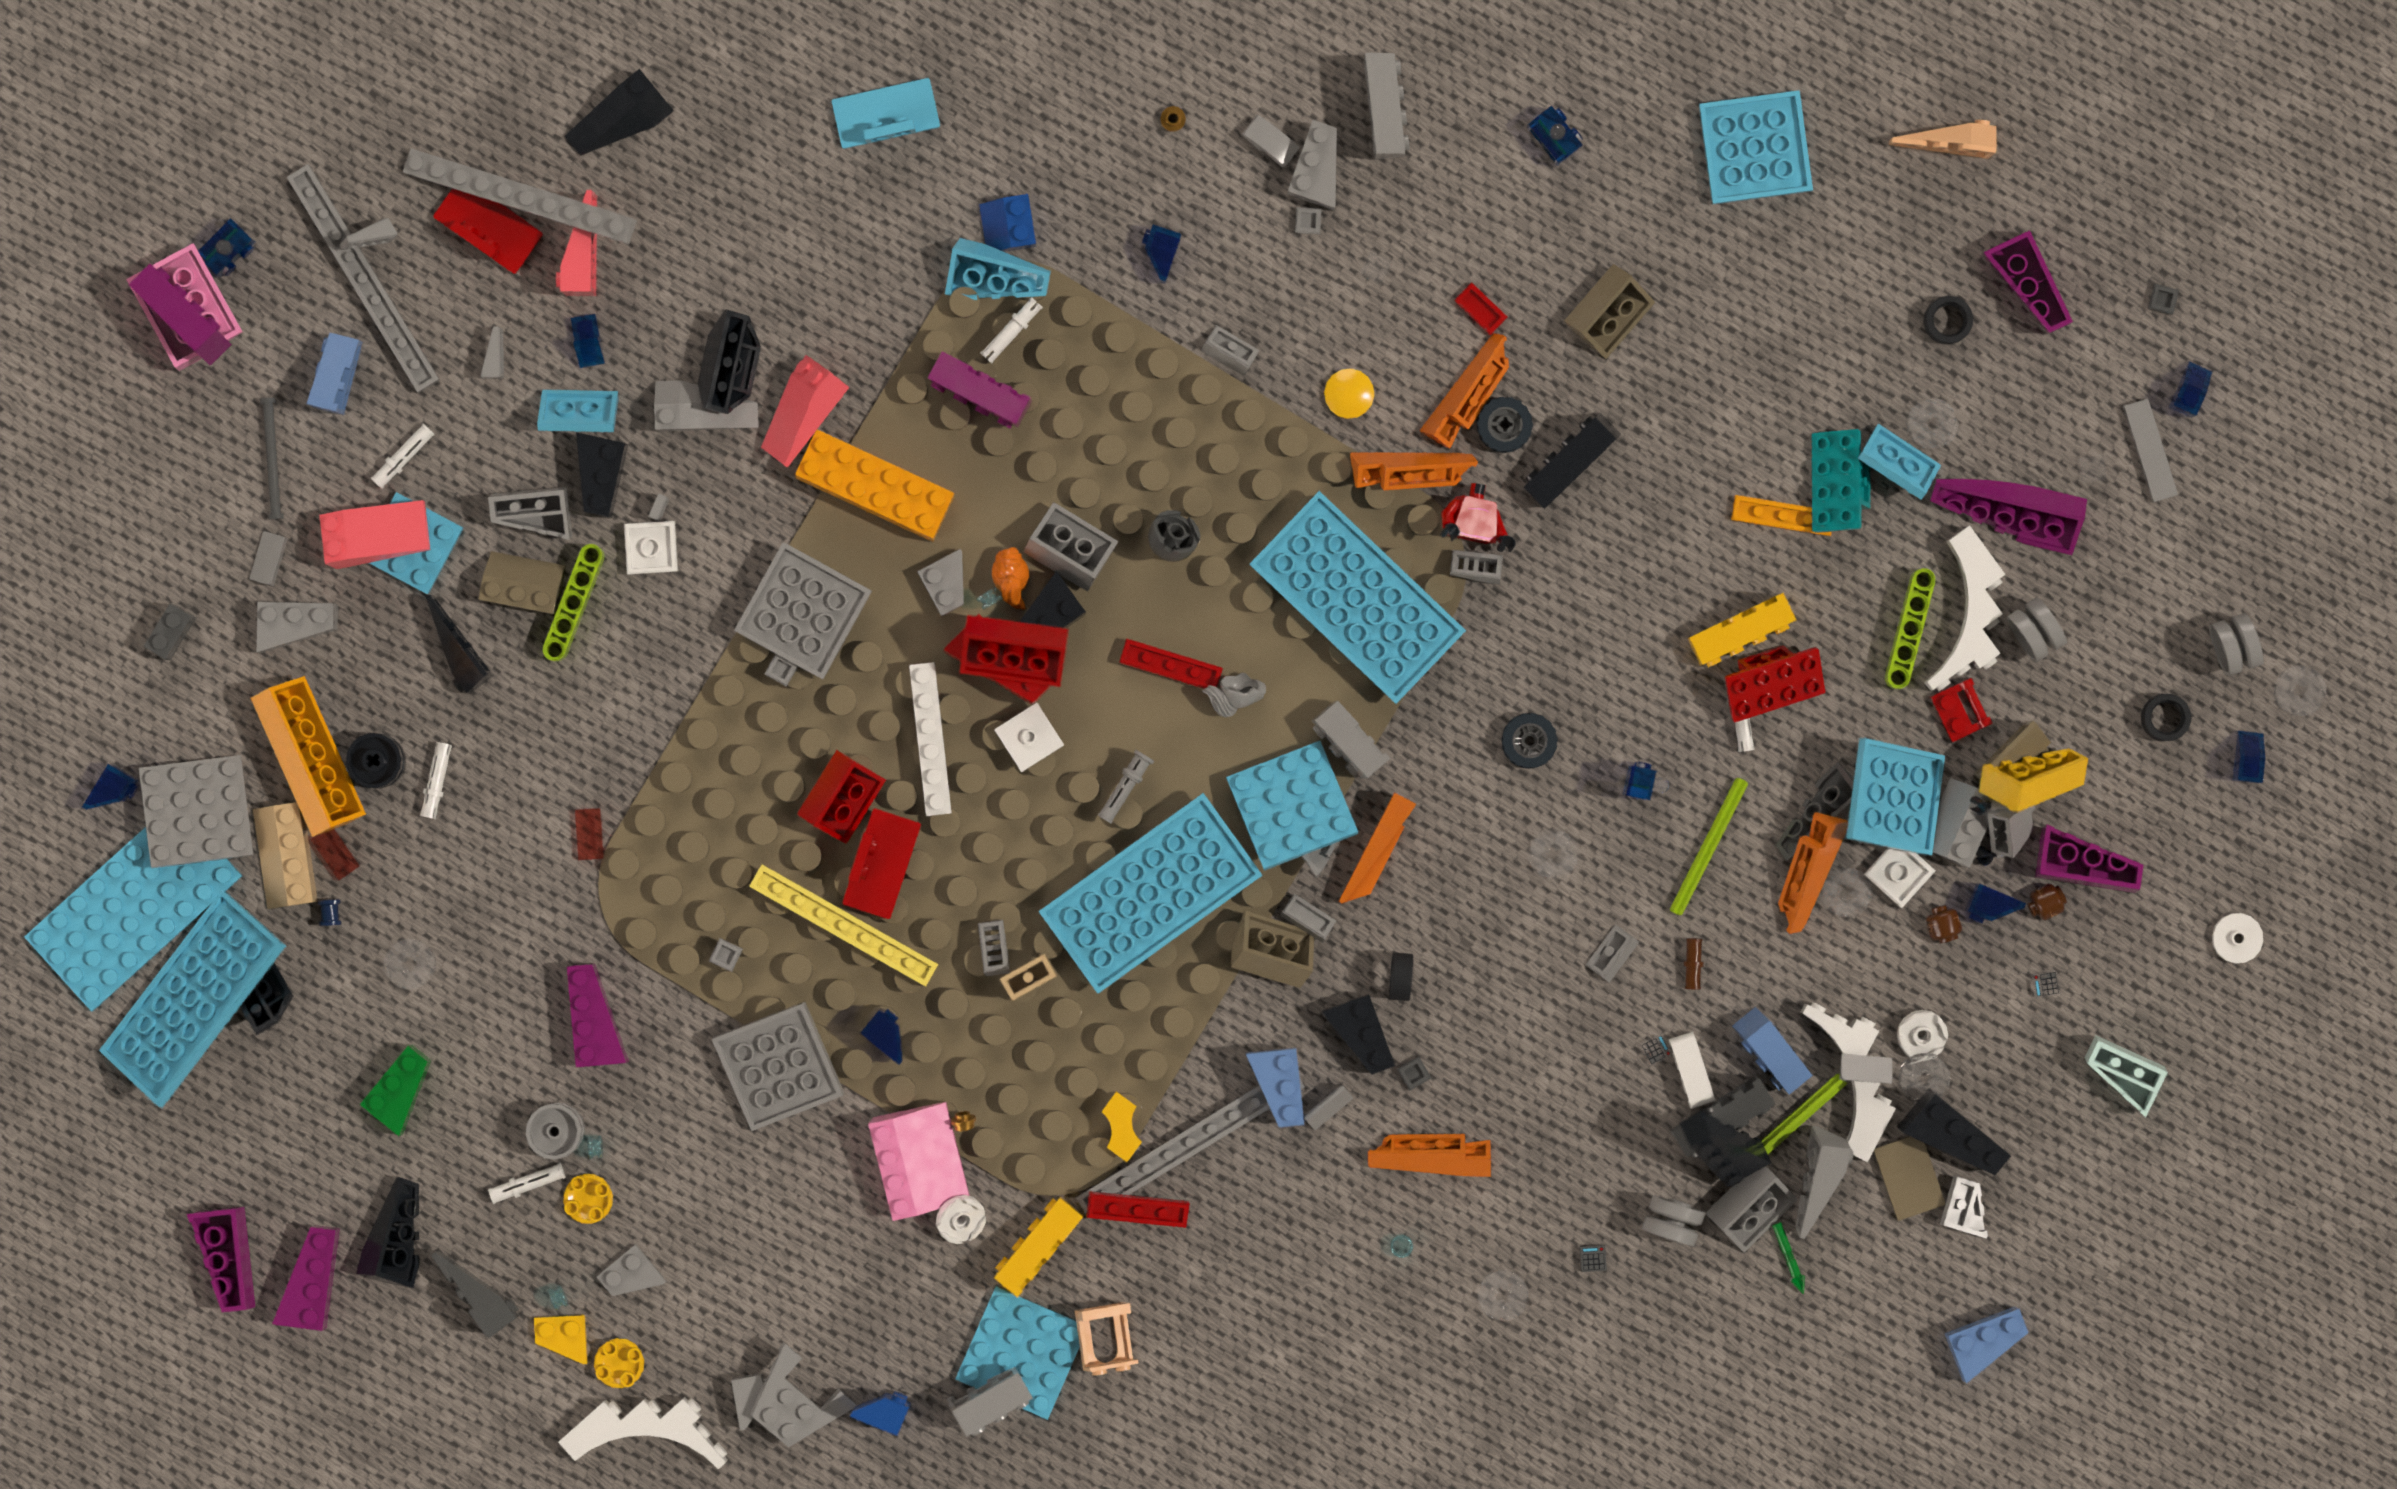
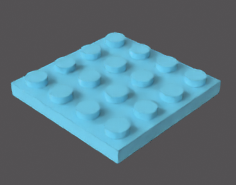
M1800 90L1699 104L1712 205L1813 191Z
M1859 738L1846 839L1922 855H1932L1945 755L1867 738Z
M1321 741L1226 777L1264 871L1358 834Z
M996 1286L955 1380L978 1389L987 1384L988 1379L1016 1367L1033 1397L1029 1400V1404L1022 1409L1048 1420L1080 1347L1076 1321L1023 1297L1018 1296L1017 1298L1013 1293Z

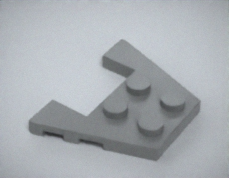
M783 1342L779 1348L780 1352L770 1368L771 1372L765 1385L763 1384L750 1414L787 1447H790L850 1411L856 1406V1403L838 1388L821 1408L818 1407L785 1378L802 1358Z

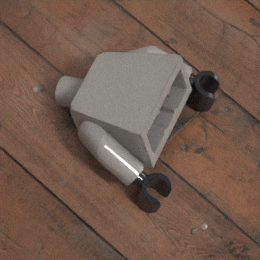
M1978 796L1971 797L1970 801L1977 805L1970 808L1975 814L1983 815L1987 809H1990L1987 815L1991 851H1988L1984 846H1980L1976 852L1978 862L1987 866L1994 857H1997V859L2005 856L2014 858L2033 832L2032 813L2035 810V805L2020 812H2014L1989 798V801H1984Z

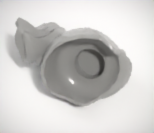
M1243 672L1237 676L1223 677L1220 682L1221 690L1211 685L1202 690L1203 693L1209 696L1211 704L1219 716L1230 717L1236 713L1238 708L1247 707L1263 699L1266 693V685L1257 679H1251Z

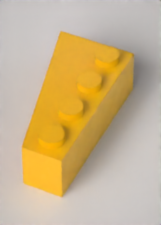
M1781 593L1687 639L1700 666L1707 664L1709 668L1721 662L1720 656L1729 653L1732 657L1744 651L1743 645L1752 642L1754 646L1767 640L1766 634L1775 631L1777 635L1790 629L1788 624L1796 621V618L1784 593Z
M2067 748L2042 753L2041 758L2032 756L2022 757V762L2013 764L2011 760L2001 761V765L1993 767L1992 764L1983 765L1979 792L2003 804L2011 811L2020 812L2084 785L2088 758Z
M1061 1196L1058 1200L1054 1198L1050 1200L1044 1208L1047 1212L1041 1220L1036 1217L1027 1228L1030 1234L1025 1240L1020 1237L1011 1248L1015 1252L1009 1259L1004 1256L995 1267L998 1272L994 1279L1017 1298L1023 1292V1288L1032 1281L1042 1265L1050 1259L1057 1250V1247L1063 1243L1084 1216Z

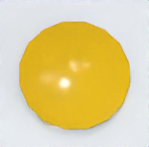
M1351 368L1340 370L1333 374L1326 383L1324 390L1325 402L1329 409L1337 416L1345 419L1357 418L1366 413L1372 405L1374 399L1373 384L1369 377L1359 370Z
M582 1174L574 1177L564 1191V1210L572 1219L580 1223L593 1224L601 1221L608 1215L613 1205V1194L610 1185L603 1178L595 1174Z
M615 1338L606 1341L599 1347L594 1358L596 1377L612 1388L631 1387L640 1378L644 1370L642 1351L635 1343L627 1339Z

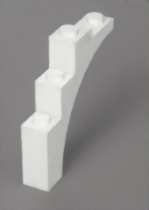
M1970 526L1965 527L1946 541L1957 560L1963 577L1965 613L1960 635L1951 654L1939 670L1924 682L1929 690H1934L1935 688L1938 691L1942 690L1951 683L1949 678L1957 673L1958 676H1961L1971 668L1969 665L1971 662L1976 669L1983 667L1986 670L1997 662L1995 657L2001 654L1983 628L1986 627L1987 630H1990L2000 622L1998 617L2003 613L1985 589L1988 588L1992 591L2003 583L2000 578L2005 573Z
M1812 1002L1811 1006L1804 1004L1800 1013L1817 1023L1831 1037L1842 1054L1867 1055L1879 1033V1030L1874 1028L1876 1023L1864 1017L1861 1020L1854 1018L1849 1027L1847 1026V1019L1837 1014L1833 1018L1825 1014L1826 1008ZM1851 1081L1854 1111L1846 1140L1853 1150V1155L1868 1162L1896 1108L1890 1106L1891 1100L1878 1094L1877 1098L1873 1097L1880 1083Z
M686 1397L679 1401L663 1417L660 1414L662 1409L653 1399L648 1401L645 1398L624 1418L620 1415L622 1413L621 1408L614 1401L609 1403L606 1399L558 1442L574 1461L597 1446L628 1436H655L679 1442L703 1455L717 1469L722 1467L728 1460L725 1457L727 1455L726 1450L719 1443L714 1445L708 1438L711 1435L702 1424L696 1425L695 1422L702 1416L699 1413L701 1407L693 1398L688 1400Z

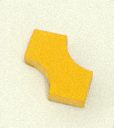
M1116 1091L1101 1111L1109 1120L1112 1131L1107 1148L1128 1162L1142 1143L1132 1126V1116L1137 1106Z

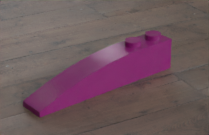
M1936 479L1930 499L1931 502L1957 514L1963 512L1971 516L1972 520L1979 524L1982 522L1995 527L1994 531L2001 534L2006 532L2015 535L2018 542L2068 555H2073L2085 519L2087 499L2024 484L1981 479Z

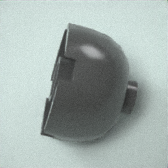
M1177 510L1161 512L1152 522L1148 533L1149 545L1154 554L1168 562H1178L1188 558L1197 548L1201 537L1195 522L1190 517L1186 519L1180 516L1182 512Z

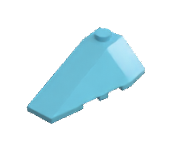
M960 238L952 248L945 294L951 296L952 292L957 288L969 287L978 294L979 298L992 297V299H1000L1006 296H1015L1017 298L1046 296L1051 271L986 244ZM977 294L965 295L973 300H977Z

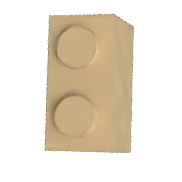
M1043 954L1003 976L1000 980L1013 1001L1056 977L1057 974L1046 954Z

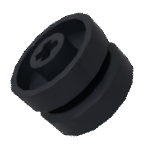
M368 733L358 737L350 745L346 755V766L349 775L356 783L366 788L382 789L393 785L401 778L406 766V756L403 747L396 739L386 734ZM376 756L380 757L378 759L380 761L379 766L373 763V759Z

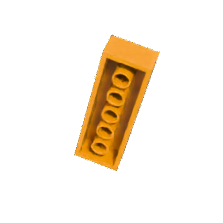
M818 429L815 431L795 473L796 479L931 542H934L955 497V493Z
M305 676L270 687L251 697V701L312 837L349 824L366 815Z

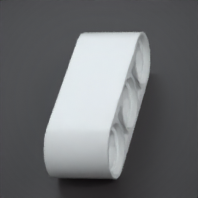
M1689 1032L1668 1039L1669 1045L1673 1050L1672 1054L1677 1070L1681 1074L1680 1079L1685 1094H1687L1689 1099L1688 1104L1690 1108L1693 1109L1714 1102V1094L1694 1033Z

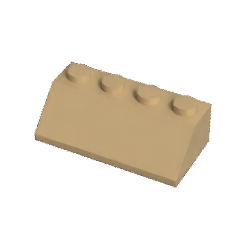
M297 802L253 809L267 909L318 902L307 825Z

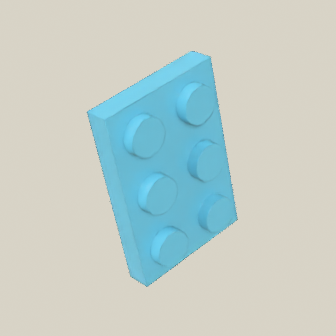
M542 390L537 421L538 431L614 432L618 391Z
M1877 424L1858 457L1866 465L1872 467L1921 500L1927 493L1941 467V464L1880 424Z

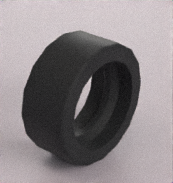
M1944 296L1929 305L1924 314L1923 323L1927 334L1932 340L1939 344L1950 345L1958 343L1969 334L1973 326V314L1971 308L1964 300L1956 296ZM1946 305L1954 306L1962 313L1963 325L1956 334L1944 335L1935 328L1934 315L1939 308Z
M2159 694L2150 698L2143 706L2141 712V724L2144 731L2151 738L2158 741H2174L2182 737L2189 729L2191 723V711L2187 703L2181 697L2173 694ZM2161 703L2173 704L2180 712L2181 720L2179 726L2171 732L2164 733L2158 731L2151 721L2153 709Z
M1393 952L1389 986L1390 1000L1410 1001L1413 954Z

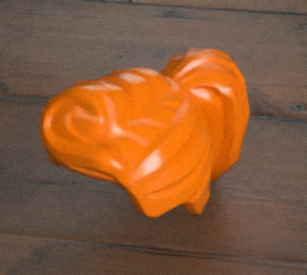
M1011 547L996 554V560L992 565V579L996 588L1002 592V598L1005 602L1016 609L1025 610L1021 592L1028 584L1029 568L1017 548Z

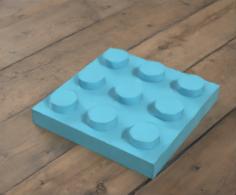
M396 492L390 504L412 502V500ZM426 508L431 550L375 561L369 564L429 594L464 528Z

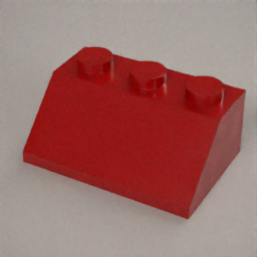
M836 750L797 815L818 829L847 844L886 779Z

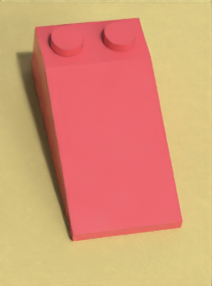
M586 190L583 203L597 207V195L592 190ZM573 228L560 265V272H556V287H559V290L565 296H596L597 234Z
M806 355L797 364L788 380L761 448L788 468L849 387Z
M423 500L340 510L319 515L325 564L335 569L431 550L426 507Z

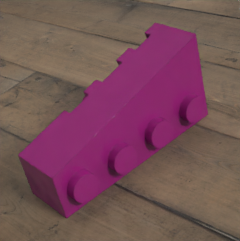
M149 264L128 285L211 366L232 344L218 331L221 326L211 316L206 319L202 315L205 310L195 300L190 303L185 298L188 293L178 283L173 286L168 281L171 276L161 266L156 269Z
M943 351L928 376V380L932 381L930 386L942 393H944L945 389L954 393L953 399L964 405L968 401L977 406L975 408L977 412L987 417L990 413L999 418L997 422L1011 429L1012 425L1018 428L1032 402L1031 397L1023 393L1022 395L1018 394L1012 387L996 382L989 375L974 370L970 365Z
M2046 824L2041 830L2035 878L2136 893L2141 889L2144 865Z
M596 965L567 966L576 1068L628 1063L629 1059Z

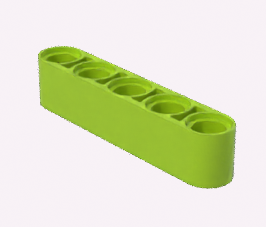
M587 544L582 547L543 645V654L551 661H562L569 652L604 562V551L597 545ZM590 549H596L599 555L597 561L589 563L586 560V553ZM583 572L589 575L588 584L579 586L577 583L578 575ZM572 596H577L580 599V606L575 610H571L567 604ZM567 619L571 623V629L563 634L559 631L558 626L562 620ZM554 643H559L562 648V652L558 657L551 656L549 652L550 646Z
M1927 568L1916 570L1912 573L1909 580L1885 673V682L1892 689L1906 687L1912 675L1935 585V575ZM1924 573L1928 576L1929 582L1926 587H1921L1917 584L1916 578L1918 574ZM1914 597L1922 601V608L1919 612L1912 610L1910 602ZM1907 622H1912L1916 627V632L1913 636H1909L1904 632V625ZM1901 646L1909 649L1910 656L1907 660H1901L1898 657V649ZM1894 671H1899L1903 674V682L1900 685L1894 684L1891 680V675Z

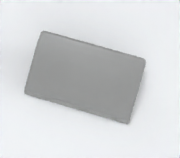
M1216 325L1201 351L1245 376L1260 350Z
M263 531L250 574V580L274 586L288 538Z
M1614 925L1586 963V966L1610 983L1639 942L1620 927Z
M1841 1054L1839 1079L1892 1084V1058Z
M1340 1085L1304 1115V1119L1314 1130H1317L1348 1104L1353 1097L1343 1085Z

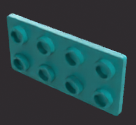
M1859 429L1812 434V531L1815 533L1861 529V509H1871L1870 466L1858 459L1861 453V431Z

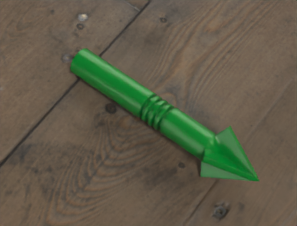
M1782 1222L1776 1223L1772 1227L1784 1254L1783 1256L1786 1258L1785 1261H1787L1786 1264L1792 1277L1790 1281L1804 1294L1805 1276L1801 1275L1796 1259H1794L1795 1256L1791 1252L1792 1248Z

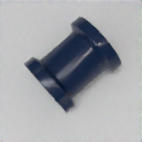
M341 900L318 901L321 910L319 926L342 925V921L339 920L338 904L341 903Z

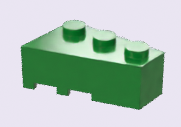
M408 1045L360 1105L397 1136H402L432 1060L415 1046Z

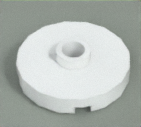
M2242 913L2228 914L2221 918L2214 926L2212 945L2216 953L2224 960L2232 963H2245L2255 958L2260 952L2263 944V931L2258 922L2251 916ZM2238 933L2242 936L2240 943H2236L2234 940L2235 935Z
M1927 1010L1911 1012L1903 1018L1897 1030V1040L1900 1048L1907 1056L1917 1060L1932 1059L1940 1054L1948 1039L1947 1027L1939 1015ZM1926 1031L1924 1037H1918V1033Z
M968 1195L955 1196L947 1200L936 1216V1226L939 1233L945 1240L954 1244H962V1241L975 1239L982 1232L986 1223L985 1210L982 1204L974 1197Z

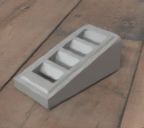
M385 218L347 236L340 243L341 250L389 243L397 236V232L389 218Z
M493 326L481 371L482 379L504 378L503 329L499 326Z
M1453 550L1450 575L1500 585L1503 555ZM1459 558L1464 559L1463 570L1458 569ZM1469 560L1474 561L1473 571L1468 570ZM1479 562L1484 563L1483 572L1478 571ZM1489 565H1494L1493 573L1488 572Z
M1003 920L978 923L985 976L1011 973ZM999 930V934L985 936L986 931ZM1000 940L1001 943L989 946L986 944V942ZM1002 951L1000 955L988 956V952ZM1003 961L1002 965H989L991 962Z

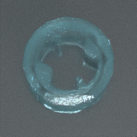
M996 587L976 599L983 604L981 607L983 610L1002 599L1001 595L998 596L996 594Z
M588 1136L589 1159H593L594 1156L603 1158L602 1136H598L596 1139Z
M1399 1234L1392 1239L1390 1248L1395 1256L1404 1258L1411 1254L1413 1243L1408 1236ZM1402 1239V1242L1405 1239L1409 1243L1406 1246L1407 1251L1404 1253L1401 1250L1399 1252L1395 1250L1397 1247L1396 1241Z
M558 1285L555 1290L552 1288L548 1289L555 1310L560 1309L561 1305L568 1306V1300L561 1285Z

